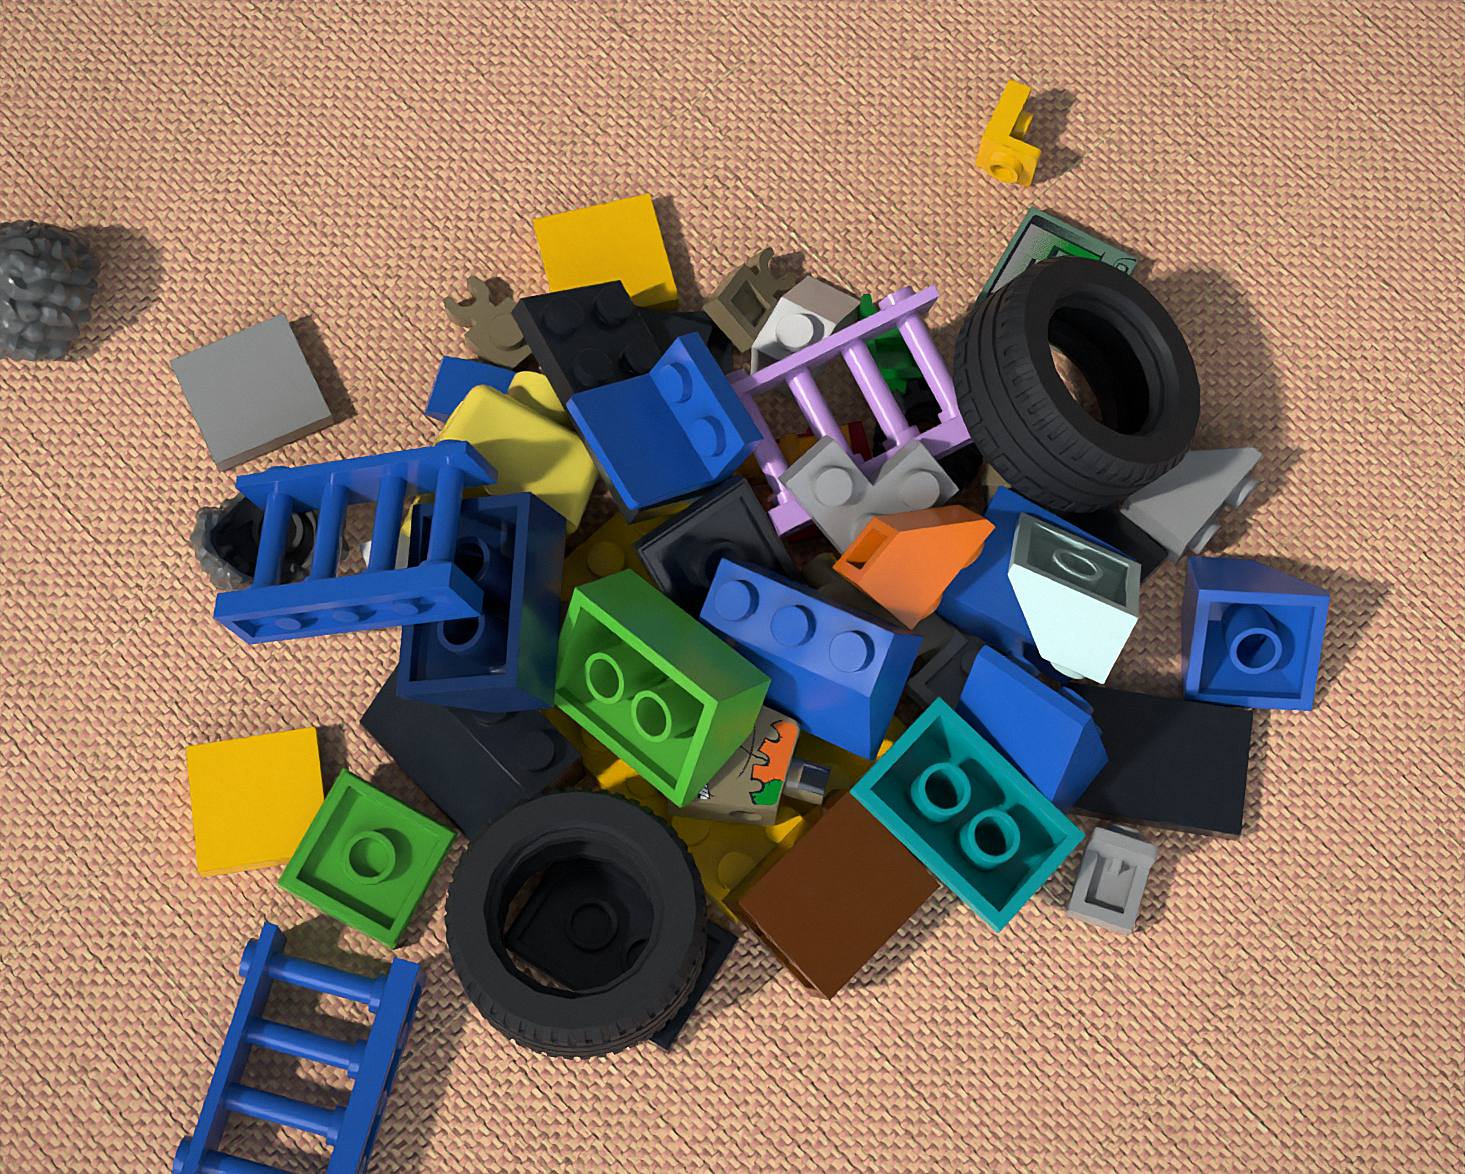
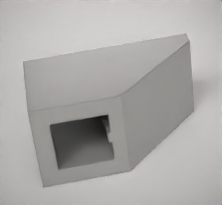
M1254 447L1188 451L1184 459L1176 467L1125 498L1120 512L1168 554L1167 560L1176 566L1189 549L1197 555H1200L1222 527L1215 519L1227 505L1237 511L1252 494L1260 482L1252 474L1263 454Z

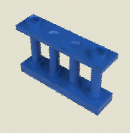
M448 439L439 441L435 446L292 468L273 466L267 468L265 472L237 476L235 488L265 512L253 584L246 586L245 590L217 593L213 618L251 645L481 616L484 591L454 564L463 488L497 484L498 471L468 441ZM436 493L427 560L421 562L418 567L395 569L405 497ZM377 501L368 568L362 570L358 575L337 577L347 506ZM320 509L310 576L305 577L302 582L280 585L291 514Z
M264 922L259 939L251 938L244 949L240 962L239 976L246 979L193 1137L185 1135L182 1138L174 1158L172 1174H298L219 1152L218 1148L231 1111L326 1137V1144L334 1147L326 1174H366L427 976L421 965L394 957L389 975L379 973L377 978L284 954L283 952L288 940L278 925ZM274 979L367 1004L368 1011L376 1014L368 1040L359 1038L355 1044L262 1018ZM257 1045L348 1070L347 1077L355 1080L348 1105L338 1104L335 1110L240 1084L252 1046Z

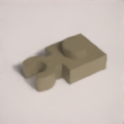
M771 247L748 259L746 264L744 263L730 271L702 306L703 310L741 353L752 348L753 343L778 303L775 297L790 289L795 281V275L791 271L778 279L772 276L768 268V262L775 252Z
M471 275L466 279L467 288L470 294L477 298V300L470 306H460L454 299L447 296L443 299L447 317L460 327H472L464 335L466 345L486 364L517 373L524 371L537 359L511 314L517 303L508 296L500 304L494 306L490 301L489 290L486 284L478 277Z

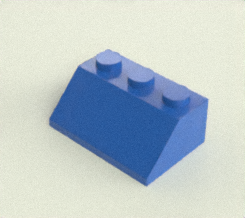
M721 558L698 618L699 623L772 679L762 705L796 720L801 724V729L869 761H875L923 641V636L756 563Z

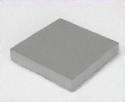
M284 313L170 360V364L219 473L334 424L328 406Z

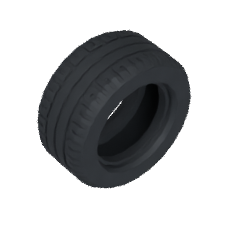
M1072 255L1049 257L1030 266L972 310L961 326L955 345L953 362V385L958 409L970 437L985 460L1008 484L1028 498L1063 511L1091 513L1096 510H1105L1176 467L1191 448L1200 415V385L1194 360L1182 333L1167 310L1147 288L1126 272L1104 261ZM1049 344L1059 349L1082 372L1098 400L1104 425L1097 422L1073 399L1055 368Z
M575 786L565 787L566 790L559 791V788L549 789V793L545 794L541 791L533 794V798L529 800L527 798L517 801V805L512 806L510 804L503 809V814L500 816L496 814L489 819L490 823L487 826L483 825L477 832L478 836L472 838L467 844V851L462 852L459 858V865L455 866L452 873L453 882H449L448 898H446L445 902L447 914L444 915L446 942L449 946L448 950L458 977L471 1002L494 1029L499 1030L508 1040H515L516 1045L530 1048L531 1051L537 1054L544 1052L547 1054V1057L557 1058V1056L569 1060H573L574 1057H580L581 1060H586L597 1056V1058L607 1057L606 1053L611 1052L615 1055L623 1052V1049L627 1047L633 1048L638 1045V1041L642 1039L648 1040L655 1031H660L666 1026L668 1019L672 1020L678 1013L677 1010L688 1000L687 995L692 993L696 979L701 973V965L704 963L708 926L706 898L701 874L698 867H696L692 853L688 852L687 844L678 837V833L673 826L668 827L667 820L660 815H655L654 811L647 805L641 806L638 800L633 798L626 799L625 795L618 792L614 794L609 793L607 789L599 788L598 791H594L592 787L583 786L582 789H575ZM586 858L611 863L638 882L652 903L654 912L649 943L631 969L605 986L574 992L543 986L519 970L506 951L503 931L510 903L527 879L549 865L562 861Z

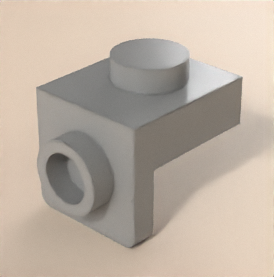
M1115 824L1108 825L1107 829L1095 827L1085 844L1065 916L1129 936L1133 931L1149 871L1157 859L1159 847L1145 842V835L1130 827Z

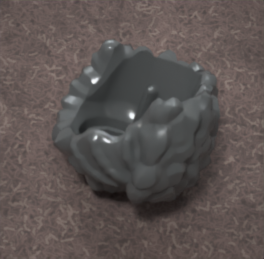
M31 219L0 224V360L9 357L16 362L21 360L34 362L39 359L50 361L59 357H65L69 350L72 349L71 340H76L80 336L78 324L91 320L88 307L91 304L92 296L98 291V283L94 278L100 274L101 262L94 256L95 250L90 248V241L82 237L78 232L69 231L66 228L49 223H37Z
M241 492L234 498L223 500L220 508L206 506L198 509L194 516L197 523L189 538L192 546L195 548L194 555L200 561L202 571L210 574V582L216 589L226 592L245 590L246 586L253 584L265 513ZM320 509L291 514L280 585L302 582L305 577L310 576ZM344 536L339 562L345 560L349 555L348 542Z

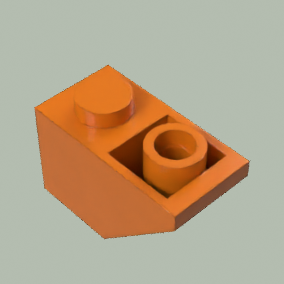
M961 505L874 516L832 568L886 614L912 631L920 620L928 617L936 610L942 600L943 591L959 571L971 565L979 557L984 548L985 539L995 526L986 518Z

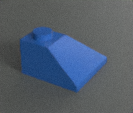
M1189 556L1181 609L1182 700L1223 707L1312 711L1330 600L1328 590L1252 559Z

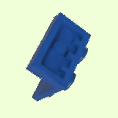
M698 332L677 337L648 374L573 394L566 403L569 412L626 506L631 510L728 480L764 439Z

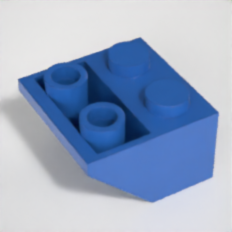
M985 644L975 658L955 712L1066 816L1109 761L1100 738L1103 732L1094 723L1091 716L1094 709L1086 700L1071 689L1062 686L1058 692H1055L1039 681L1038 678L1041 676L1039 670L1020 654L1010 650L1004 657Z

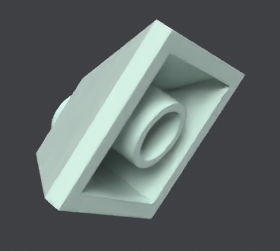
M1021 512L1016 523L1008 577L1042 658L1050 661L1056 670L1074 679H1084L1087 677L1104 684L1138 620L1141 564Z

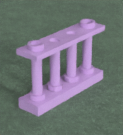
M935 285L918 293L914 292L912 286L897 290L878 303L881 311L748 376L744 368L725 375L764 437L752 453L775 494L770 499L774 508L769 510L766 515L780 540L814 524V522L777 479L789 466L753 398L786 382L817 441L824 435L835 439L867 479L912 438L921 442L936 461L974 442L958 409L953 376L920 316L928 312L940 296ZM898 327L942 409V412L938 414L942 424L922 434L916 425L911 427L908 425L865 344ZM840 355H843L887 438L882 443L886 452L866 462L861 453L853 454L810 373V370Z

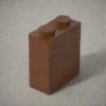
M851 788L831 790L823 798L822 804L816 805L721 900L811 997L829 1001L940 887V884L928 873L927 870L929 868L849 793Z

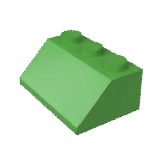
M629 568L574 589L558 641L554 704L679 808H682L691 803L752 733L772 679Z

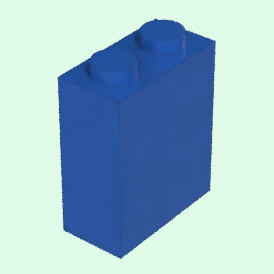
M1000 485L980 514V516L992 523L995 528L985 539L984 548L979 557L971 565L961 569L943 591L942 600L934 612L943 619L1005 653L1012 650L1020 654L1041 673L1066 686L1073 678L1062 674L1052 666L1050 661L1041 657L1008 577L1015 528L1021 512L1134 562L1137 560Z

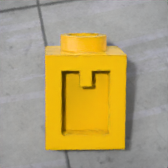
M1009 79L982 136L975 166L986 170L991 177L1004 183L1016 182L1029 187L1035 176L1042 153L1039 148L1024 142L1034 118V114L1025 111L1032 88Z

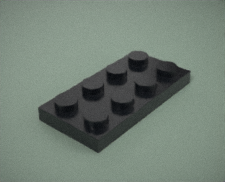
M621 280L529 296L519 300L511 314L628 525L680 512L725 482L723 481L636 510L629 509L569 412L566 403L573 394L648 374L663 356Z

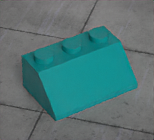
M940 697L919 715L849 791L853 797L996 933L1002 931L1086 836Z

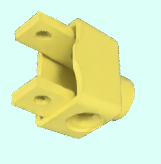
M531 371L516 373L506 394L484 384L472 388L450 415L432 445L435 446L439 441L448 439L468 441L498 471L497 484L463 488L462 499L532 492L567 518L565 540L577 530L599 474L579 435L573 431L574 426L548 379L543 374ZM436 493L416 495L401 525V534L410 538L413 505L434 503Z

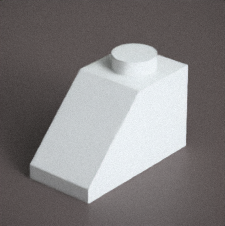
M808 275L780 298L753 343L750 375L851 326L857 316L861 301ZM830 361L810 370L816 384ZM786 382L773 388L795 400Z

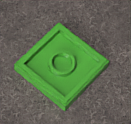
M343 768L275 886L386 948L393 950L459 832Z

